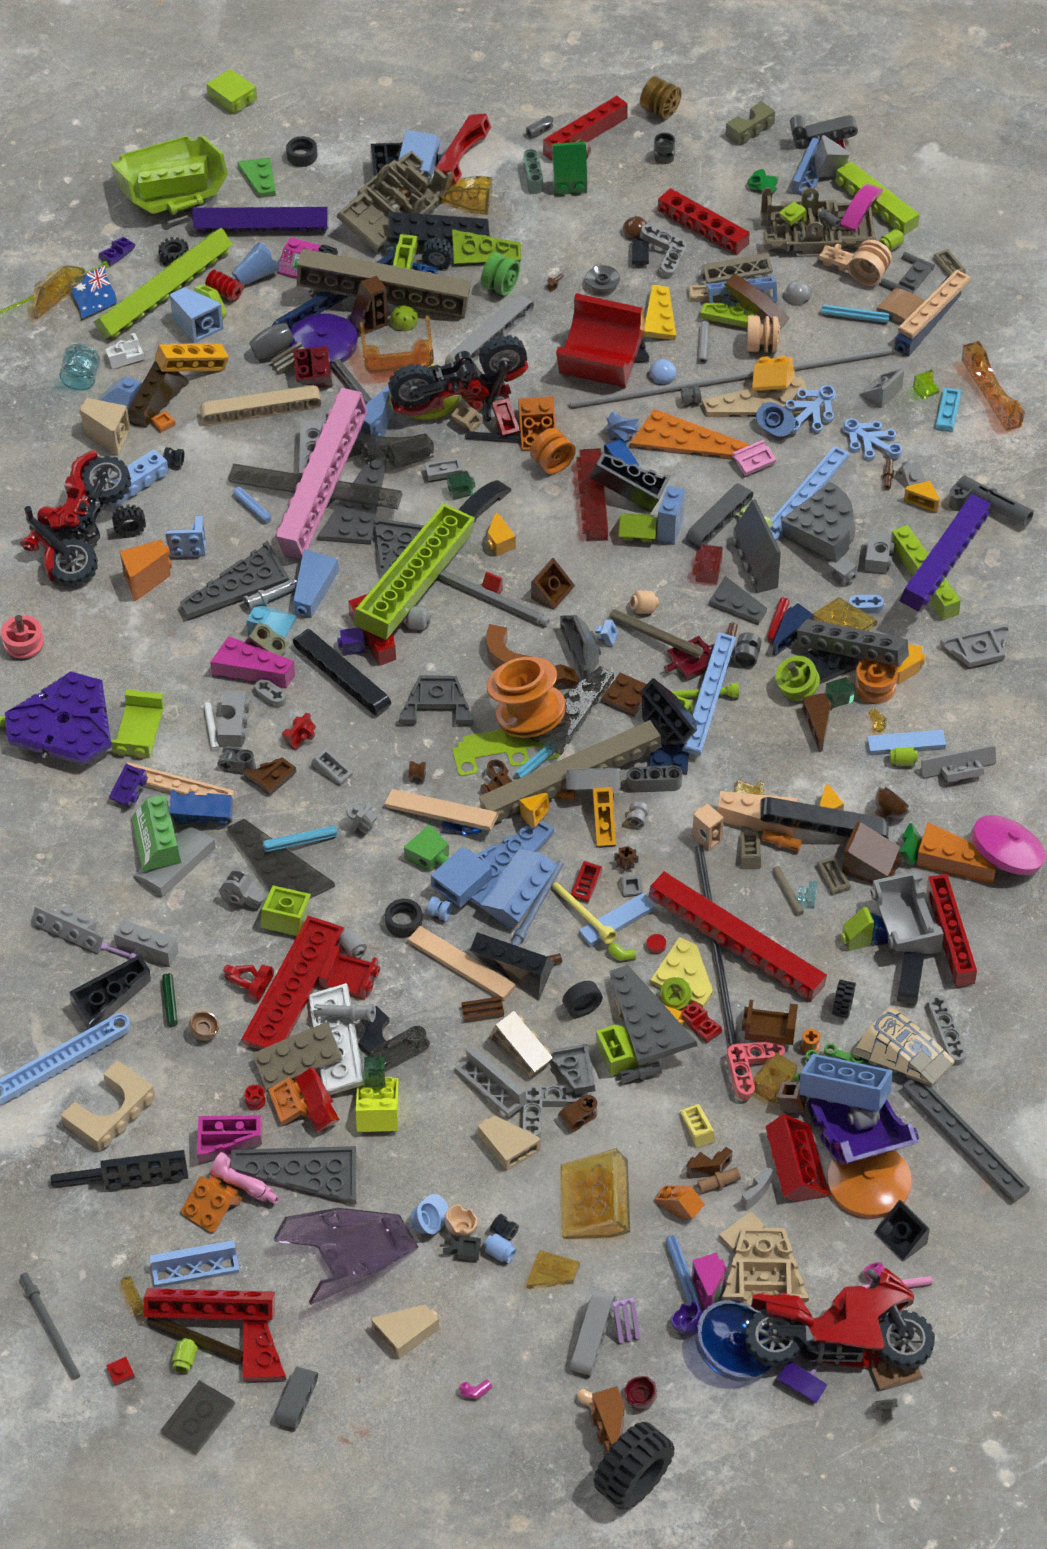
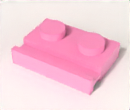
M764 439L735 451L732 455L744 476L775 464L777 460L769 447L766 446Z

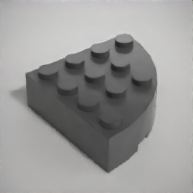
M831 482L827 483L781 519L783 537L836 563L847 553L849 545L855 538L856 527L851 501L840 487Z

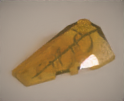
M471 176L460 178L457 184H451L450 190L441 198H438L439 203L443 204L446 202L452 204L454 208H464L469 213L488 215L493 193L492 177Z

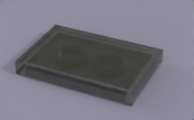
M199 1380L160 1430L161 1434L197 1455L234 1407L235 1401Z

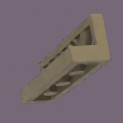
M764 253L702 264L701 276L705 278L706 284L728 281L732 276L728 275V273L735 272L738 276L747 278L773 273L769 254Z

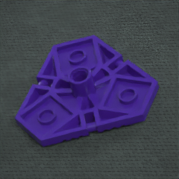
M70 671L57 681L41 689L39 694H33L25 699V701L6 711L5 720L8 743L42 754L46 750L49 751V756L81 765L88 763L111 748L102 680Z

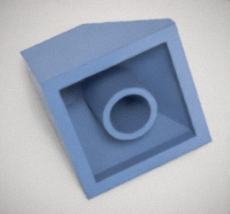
M125 376L115 381L99 400L127 406L128 412V408L137 394L141 382Z

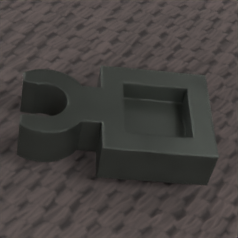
M460 1236L459 1241H455L451 1237L444 1238V1244L451 1245L450 1248L443 1247L444 1255L457 1253V1259L479 1260L481 1238Z

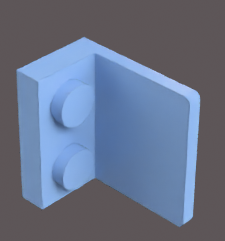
M195 516V524H192V530L166 531V540L170 551L169 557L206 556L203 516Z

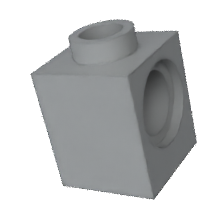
M844 556L837 563L832 560L828 563L827 576L844 587L855 580L857 565Z

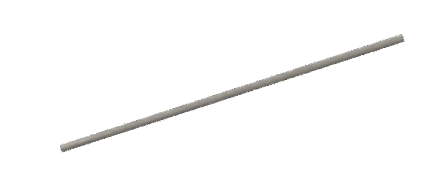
M888 347L793 363L794 370L883 356L892 354V348ZM754 370L569 401L570 408L681 390V388H692L693 386H705L752 378Z

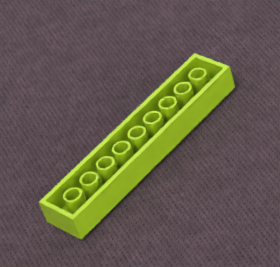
M443 503L356 608L354 625L387 640L470 537L475 518Z

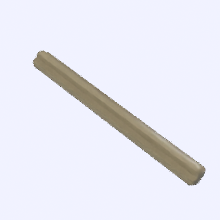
M613 609L609 614L611 620L694 657L700 658L703 655L702 647L623 612Z

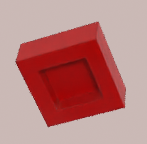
M127 1357L106 1365L114 1386L135 1378Z

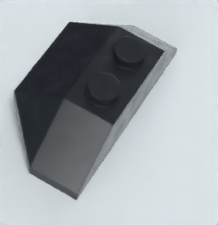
M652 678L640 691L642 697V719L644 722L649 720L652 722L661 735V743L664 746L685 744L697 731L695 718L677 696L655 678Z

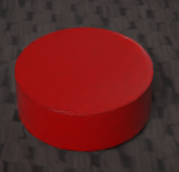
M660 934L650 935L647 938V950L653 954L664 952L666 949L665 937Z

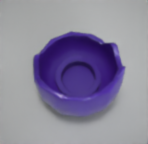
M691 1301V1305L681 1304L679 1310L674 1312L671 1317L672 1326L681 1334H691L698 1331L704 1322L700 1306L695 1301Z

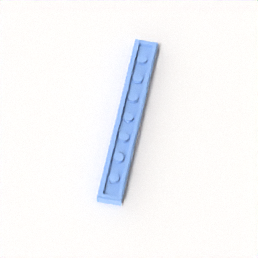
M834 446L771 519L773 526L770 527V530L776 542L783 535L781 519L825 486L849 458V452Z
M718 632L693 713L697 724V731L683 745L682 751L701 756L736 637Z

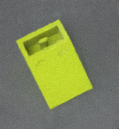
M364 1078L365 1085L357 1087V1132L398 1131V1078Z

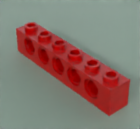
M669 188L658 198V211L661 214L668 216L726 250L738 255L749 245V231L672 188Z
M948 874L928 876L926 891L936 924L941 926L943 931L942 944L955 987L975 984L977 968Z
M147 1288L143 1296L144 1317L273 1321L275 1314V1291Z

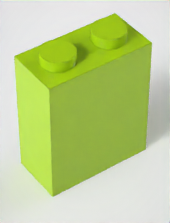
M231 68L206 83L207 96L231 114H235L257 100L256 86Z

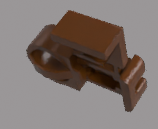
M494 759L488 762L486 775L491 779V783L481 785L480 792L482 794L512 782L508 776L509 770L502 761ZM493 767L500 768L502 772L496 773Z

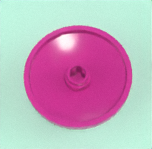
M987 815L979 818L971 830L973 844L981 855L995 866L1007 872L1019 875L1034 874L1045 861V850L1038 838L1026 827L1014 820L997 815Z

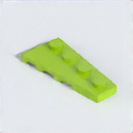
M452 229L454 264L486 262L494 252L505 255L506 258L522 260L521 242Z

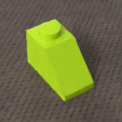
M867 907L862 908L843 924L840 938L842 943L846 944L849 951L870 946L872 943L874 921Z

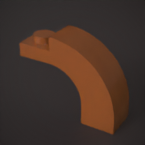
M489 624L486 633V650L490 662L496 669L512 659L532 657L510 651L505 646L508 640L507 627Z

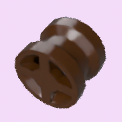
M410 761L409 780L419 779L420 781H425L426 762L415 763Z

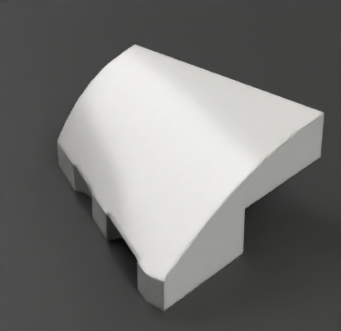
M135 333L130 334L131 339L128 341L120 340L114 346L105 349L112 369L145 359Z

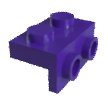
M126 763L109 795V799L131 808L132 804H136L140 794L138 792L141 786L144 787L147 783L148 776L146 770L143 768L140 770Z

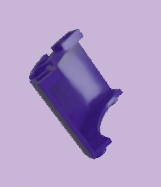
M809 1098L806 1103L814 1126L820 1127L822 1143L836 1162H840L841 1165L918 1143L919 1135L917 1129L913 1128L912 1123H903L902 1119L897 1117L887 1099L879 1111L880 1120L877 1121V1125L860 1131L854 1125L849 1124L847 1114L850 1113L851 1107L846 1104L830 1103L818 1098Z

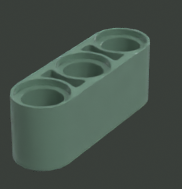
M527 149L523 153V167L529 192L538 194L543 191V174L539 155L536 150Z

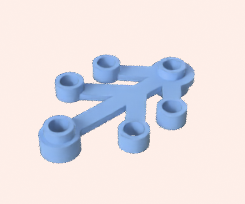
M824 385L819 390L799 389L796 397L800 401L792 399L786 401L785 409L790 412L794 411L795 408H806L795 418V428L791 433L798 432L801 423L812 413L813 424L811 429L814 433H820L823 424L820 420L819 406L823 402L825 407L823 420L827 423L833 421L834 413L832 412L831 401L834 400L836 392L832 386ZM807 397H817L814 401H804Z
M850 418L843 424V431L850 436V451L852 453L860 451L861 444L857 441V435L863 438L865 448L864 459L866 461H873L875 458V452L872 450L871 443L886 451L893 460L901 456L902 447L897 443L888 445L878 439L885 438L887 441H894L896 438V431L893 429L881 431L882 424L879 421L859 423L856 419Z

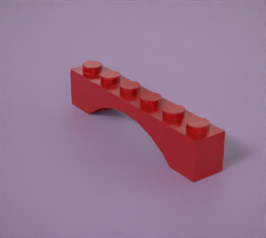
M487 113L471 114L467 117L436 166L435 170L438 168L446 176L450 171L453 173L454 176L451 184H457L462 176L459 164L464 153L476 142L486 137L490 131L491 124Z

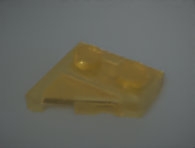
M539 1250L526 1288L533 1289V1286L538 1285L551 1287L557 1284H573L580 1267V1262Z

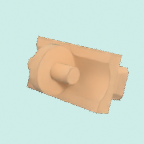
M836 244L835 247L825 246L819 255V259L823 261L824 266L829 267L834 264L838 266L839 271L845 272L854 254L841 250V244Z

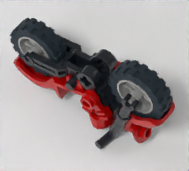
M501 335L499 338H492L490 342L487 341L484 344L485 346L481 347V353H479V361L485 374L472 361L468 351L458 352L454 358L455 362L446 363L445 366L433 365L427 367L426 365L421 366V364H409L407 367H401L399 371L396 370L393 376L391 375L389 378L390 382H388L394 411L409 417L420 416L437 408L443 410V400L445 398L461 395L473 409L481 410L483 408L485 421H491L492 402H495L497 397L507 399L509 394H512L509 384L505 385V382L519 378L528 369L527 352L523 342L519 341V338L516 336L512 337V335Z
M96 450L89 451L77 457L76 461H73L70 476H67L64 487L67 492V501L63 506L42 507L38 510L37 519L33 516L30 506L24 508L26 521L31 532L28 537L20 541V544L24 550L29 552L38 551V543L46 549L44 554L46 574L50 581L56 580L58 583L61 582L63 586H81L84 582H89L90 578L95 576V570L98 569V559L90 543H96L100 539V532L96 521L102 513L105 504H108V502L115 503L117 502L116 500L123 499L124 495L129 492V487H131V476L127 465L125 466L122 460L119 461L114 456L113 458L110 456L98 457ZM119 478V481L117 483L112 481L114 479ZM79 553L84 555L82 557L77 558ZM86 560L84 565L79 563ZM60 564L66 565L63 569L60 568Z

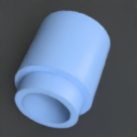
M498 1234L488 1236L484 1243L486 1247L485 1252L501 1262L509 1263L517 1251V1248L513 1247V1243Z

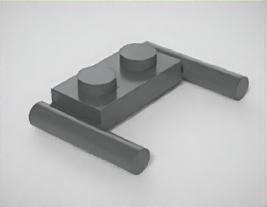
M904 252L902 258L914 264L900 280V284L882 278L880 284L893 290L898 288L914 293L930 272L934 270L935 264Z

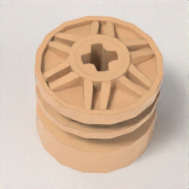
M866 240L862 242L848 263L849 274L862 285L873 286L877 284L892 262L891 252L879 241Z
M748 316L747 352H758L760 344H764L765 352H768V345H772V352L776 353L780 342L778 316H773V324H769V316H766L764 324H761L760 316Z

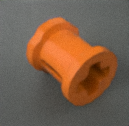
M807 1029L802 1034L803 1042L801 1049L805 1054L809 1050L819 1051L821 1036L815 1029Z

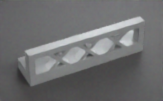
M471 1045L466 1049L467 1059L455 1067V1071L508 1117L527 1104L526 1093L522 1087L474 1046ZM471 1064L475 1068V1072H465L464 1069ZM477 1078H487L488 1084H479ZM500 1089L502 1092L501 1095H492L490 1090ZM504 1101H514L515 1104L508 1109L504 1105Z

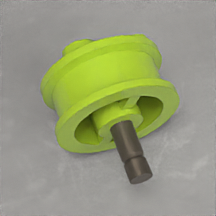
M789 657L781 662L776 670V682L782 694L790 700L803 701V697L814 695L819 688V673L814 663L807 657Z

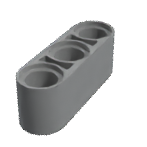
M620 768L566 769V789L620 788Z

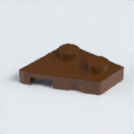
M281 757L272 762L260 764V768L249 771V768L243 770V775L268 794H272L294 775L297 770L293 764Z

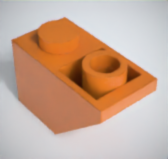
M666 1185L660 1189L658 1196L654 1199L656 1203L680 1219H693L705 1205L692 1186Z

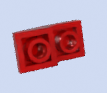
M692 1002L681 1010V1018L705 1042H710L722 1033V1027L709 1018L707 1011L696 1002Z

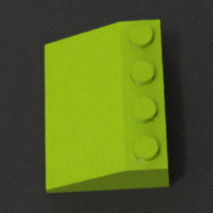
M208 155L142 165L138 173V185L142 198L208 189Z

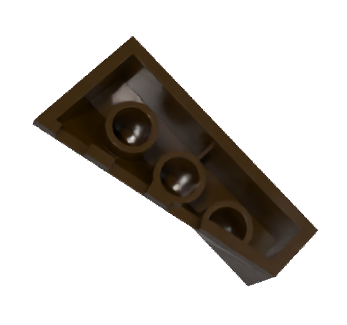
M154 361L128 408L130 424L147 428L151 423V418L160 414V410L163 407H167L173 396H177L180 393V389L183 386L186 387L189 381L178 371H161L157 362Z

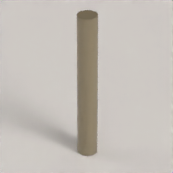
M780 866L774 867L773 872L797 916L802 915L804 910Z

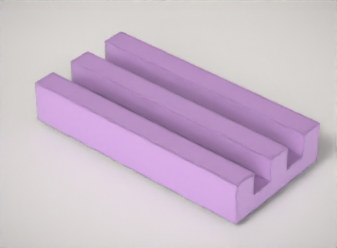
M634 1298L612 1302L619 1343H622L625 1339L631 1341L633 1337L639 1339L640 1333ZM627 1304H630L633 1324L632 1332L630 1331ZM619 1306H622L626 1331L624 1334H622Z

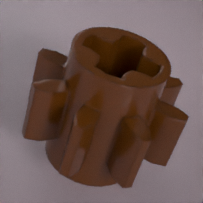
M629 846L619 847L618 853H614L616 866L621 867L624 871L631 868L634 869V863L639 862V856L636 855L637 850H633Z

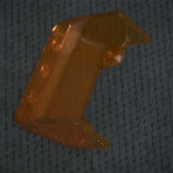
M429 316L425 318L427 339L417 341L414 351L380 354L378 347L375 345H366L364 324L360 322V337L365 370L370 374L399 371L401 367H407L409 364L432 366L434 354Z

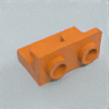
M288 1077L268 1089L282 1124L286 1125L300 1115L308 1118V1108L297 1082Z

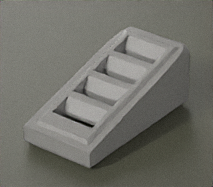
M327 748L316 755L311 763L315 769L339 785L353 774ZM338 768L339 770L334 773L333 770ZM341 772H344L345 774L341 778L338 777Z

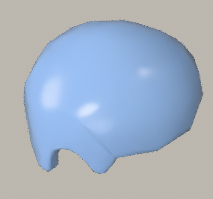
M667 359L656 360L651 365L649 378L652 377L655 383L668 384L675 379L677 370L673 363Z

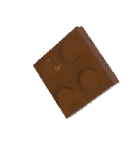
M620 672L602 696L601 702L635 717L642 703L640 691L647 684Z

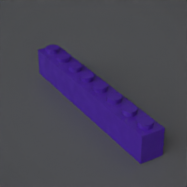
M328 207L193 208V228L197 229L198 232H208V229L216 231L220 228L223 230L224 228H231V232H240L241 228H248V231H258V228H264L265 231H275V228H281V231H291V228H298V231H308V228H315V231H325V228H329Z

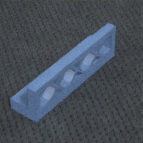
M812 138L793 179L792 193L802 195L804 189L801 188L805 186L816 188L820 177H817L816 170L811 166L814 165L812 158L819 145V139ZM813 175L815 178L808 180L807 176Z
M774 277L746 280L763 293L766 289H773V297L769 298L773 302L777 301V281ZM726 282L706 284L709 303H713V295H721L723 300L720 303H726L728 306H736L740 302L729 299L732 293L724 285Z

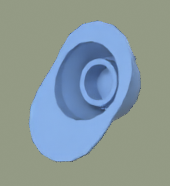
M437 1194L426 1197L412 1210L410 1215L412 1224L409 1228L415 1229L422 1234L428 1233L433 1235L446 1225V1211L449 1209L447 1202Z

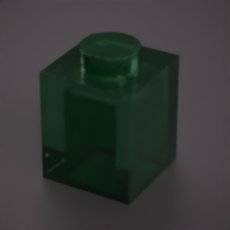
M468 471L447 476V488L452 500L473 495L475 481L473 477L469 476Z
M847 677L826 683L825 695L827 700L830 699L832 708L853 702L856 689Z
M364 1057L365 1087H385V1057Z

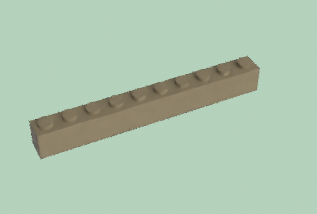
M650 720L479 796L481 809L497 812L498 818L496 822L501 821L514 813L520 812L519 799L541 793H548V798H552L558 792L570 790L566 789V769L621 767L630 761L637 760L641 756L662 748L661 735Z

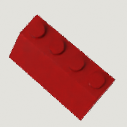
M785 1114L765 1126L767 1139L770 1142L772 1157L776 1165V1173L779 1177L783 1196L796 1202L828 1197L829 1192L811 1125Z

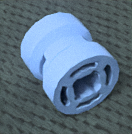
M433 896L429 901L426 913L429 916H438L440 920L447 921L452 911V902H443Z

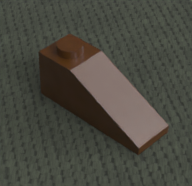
M825 693L803 697L802 711L819 752L823 751L829 715L832 710V703L830 699L827 700Z

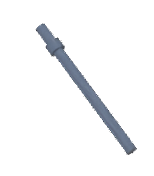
M558 860L556 862L558 866L542 887L522 925L516 929L511 944L519 946L525 940L529 926L564 865L562 861Z

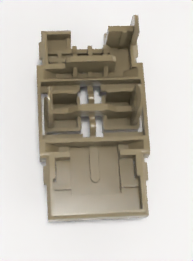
M411 150L408 154L402 156L398 162L393 160L389 165H385L375 177L358 190L357 196L338 212L337 218L377 253L389 242L388 213L427 214L434 205L438 204V198H441L450 190L454 175L450 171L446 176L437 168L430 182V176L426 178L423 176V170L421 172L418 171L422 168L424 161ZM399 187H400V188L405 187L406 190H403L402 192H400V191H399ZM411 192L410 198L404 196V194ZM398 201L400 205L394 210L391 206Z
M765 187L762 191L761 226H770L771 234H767V230L763 232L764 250L782 248L790 251V246H793L794 251H802L804 255L820 254L825 246L835 247V244H841V249L844 246L860 247L862 242L866 240H876L871 206L864 214L863 221L856 232L840 227V224L837 228H833L829 224L824 226L821 224L820 218H818L820 213L818 208H821V210L828 209L832 215L840 218L842 221L850 203H837L836 200H819L818 190L807 188L802 193V200L795 201L805 208L806 221L803 223L801 220H798L791 226L780 217L779 212L794 201H783L781 205H772L771 188ZM808 194H813V198L807 199ZM823 229L825 230V241L823 240Z

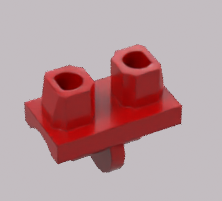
M305 713L302 717L296 716L291 730L285 729L282 732L284 741L289 742L292 749L297 750L306 739H314V729L316 726L311 721L310 713Z

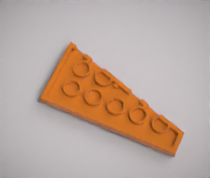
M653 409L631 441L630 448L636 449L637 446L646 447V450L652 451L653 448L663 449L664 452L688 455L701 453L702 456L706 457L709 454L719 455L720 458L736 460L732 457L733 452L745 448L749 444Z

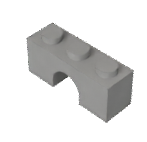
M223 690V717L232 718L219 721V746L242 747L243 739L246 740L247 729L244 728L245 725H248V713L246 711L250 710V699L247 698L246 691Z
M126 920L121 922L114 934L117 949L129 953H136L138 948L144 949L151 955L152 961L169 967L179 952L177 938Z

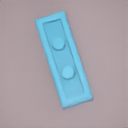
M944 388L936 430L953 432L962 390Z

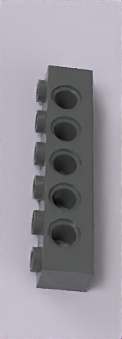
M806 619L797 629L798 646L898 667L909 656L908 639L810 619Z

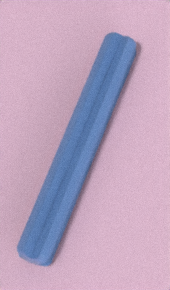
M675 1235L668 1236L666 1238V1245L688 1305H691V1301H695L701 1308V1302L678 1239Z

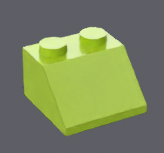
M620 514L619 536L623 537V540L633 541L634 538H641L642 542H652V539L656 538L658 515Z
M272 886L262 908L260 928L297 936L304 924L311 894Z

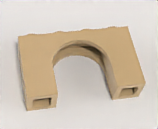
M118 1060L103 1073L105 1085L124 1098V1103L118 1111L110 1115L99 1116L92 1114L80 1104L74 1102L61 1114L63 1126L98 1152L104 1147H108L113 1138L118 1133H122L127 1124L132 1119H136L140 1112L150 1105L155 1098L154 1086Z

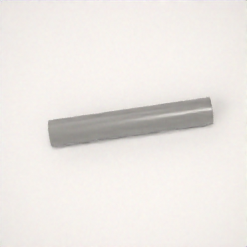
M708 321L701 322L698 359L700 364L707 363Z

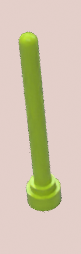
M738 682L730 683L727 687H721L719 695L739 698ZM701 689L671 692L682 698L699 697Z

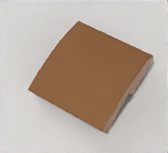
M895 288L877 306V311L892 315L893 321L904 322L925 300L911 292Z
M880 1356V1363L878 1367H875L872 1360L871 1369L880 1390L891 1389L923 1379L919 1368L914 1370L909 1368L906 1371L899 1367L895 1369L890 1363L886 1364L884 1358Z

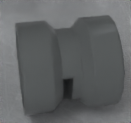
M693 386L692 389L681 388L682 404L701 403L700 387Z

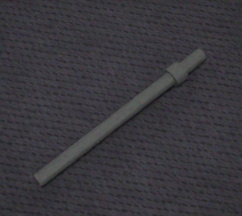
M23 1273L20 1278L26 1288V1295L29 1299H32L72 1379H78L81 1375L39 1296L40 1291L37 1285L33 1284L28 1273Z

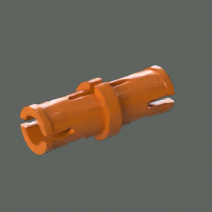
M764 829L761 841L777 845L778 848L784 847L797 852L800 851L801 839L786 836V833L780 834Z

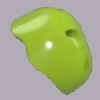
M398 306L391 313L390 324L395 330L408 331L416 327L418 323L417 312L410 306Z

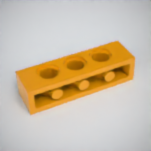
M159 344L154 358L161 371H224L229 356L222 344Z

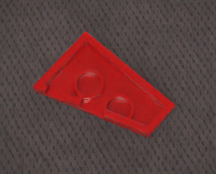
M244 1320L243 1381L287 1380L266 1320Z

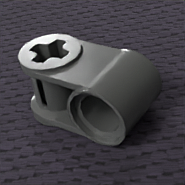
M225 746L223 748V755L217 762L218 767L224 771L243 773V770L249 768V771L256 769L254 754L251 750L234 748L232 746Z

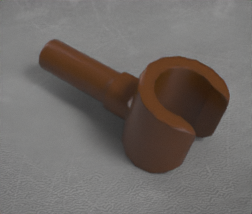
M560 273L555 278L549 277L547 279L549 284L546 287L554 291L558 287L557 281L564 276L563 273Z

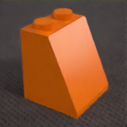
M162 539L120 551L123 575L134 601L140 599L171 576L170 568H172V563L168 557L170 556L168 545L164 546Z

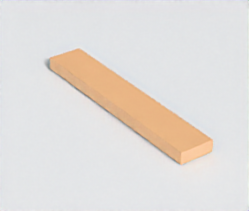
M956 270L898 327V332L913 339L971 281V277Z
M127 762V764L135 768L146 770L148 780L144 787L169 794L171 790H175L177 795H188V792H195V795L213 793L231 795L232 798L234 796V791Z
M391 789L384 803L385 807L488 831L492 830L498 818V814L495 811Z
M419 926L408 938L409 944L496 997L501 996L502 1001L516 988L515 983L422 926Z

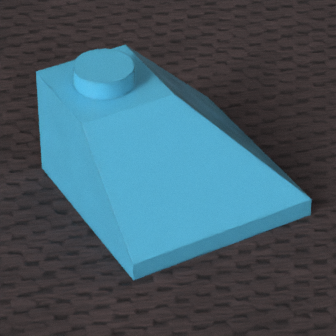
M265 606L254 607L247 619L248 635L261 621L286 639L297 615Z

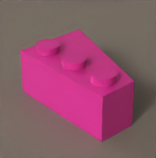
M261 1115L198 1116L197 1157L199 1164L216 1159L221 1152L230 1155L231 1150L248 1149L261 1145L263 1132Z

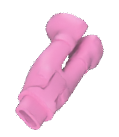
M223 1152L219 1153L210 1169L212 1176L223 1180L229 1185L245 1190L251 1197L260 1201H270L273 1204L278 1202L279 1197L273 1193V1188H267L264 1182L256 1178L238 1173L232 1168L229 1169L231 1159Z

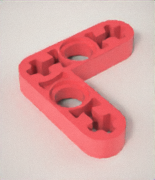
M758 1042L734 1044L728 1048L726 1060L733 1088L738 1098L748 1100L752 1097L755 1090L749 1064L779 1062L785 1052L782 1044ZM757 1050L761 1055L755 1057L750 1051ZM742 1069L746 1074L738 1075L735 1070Z

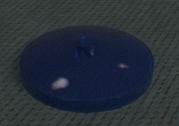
M722 1300L707 1307L696 1323L694 1338L701 1358L713 1371L733 1381L748 1382L764 1376L771 1369V1365L766 1367L761 1365V1362H756L753 1359V1355L748 1353L747 1345H745L748 1322L753 1319L754 1314L761 1312L752 1308L751 1305L737 1300ZM766 1326L763 1328V1330L768 1332L769 1328H767ZM758 1334L759 1341L768 1338L762 1334Z

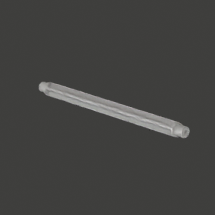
M443 569L437 576L438 579L512 613L521 615L534 623L544 626L549 624L550 619L545 617L544 614L524 607L522 604L487 590Z

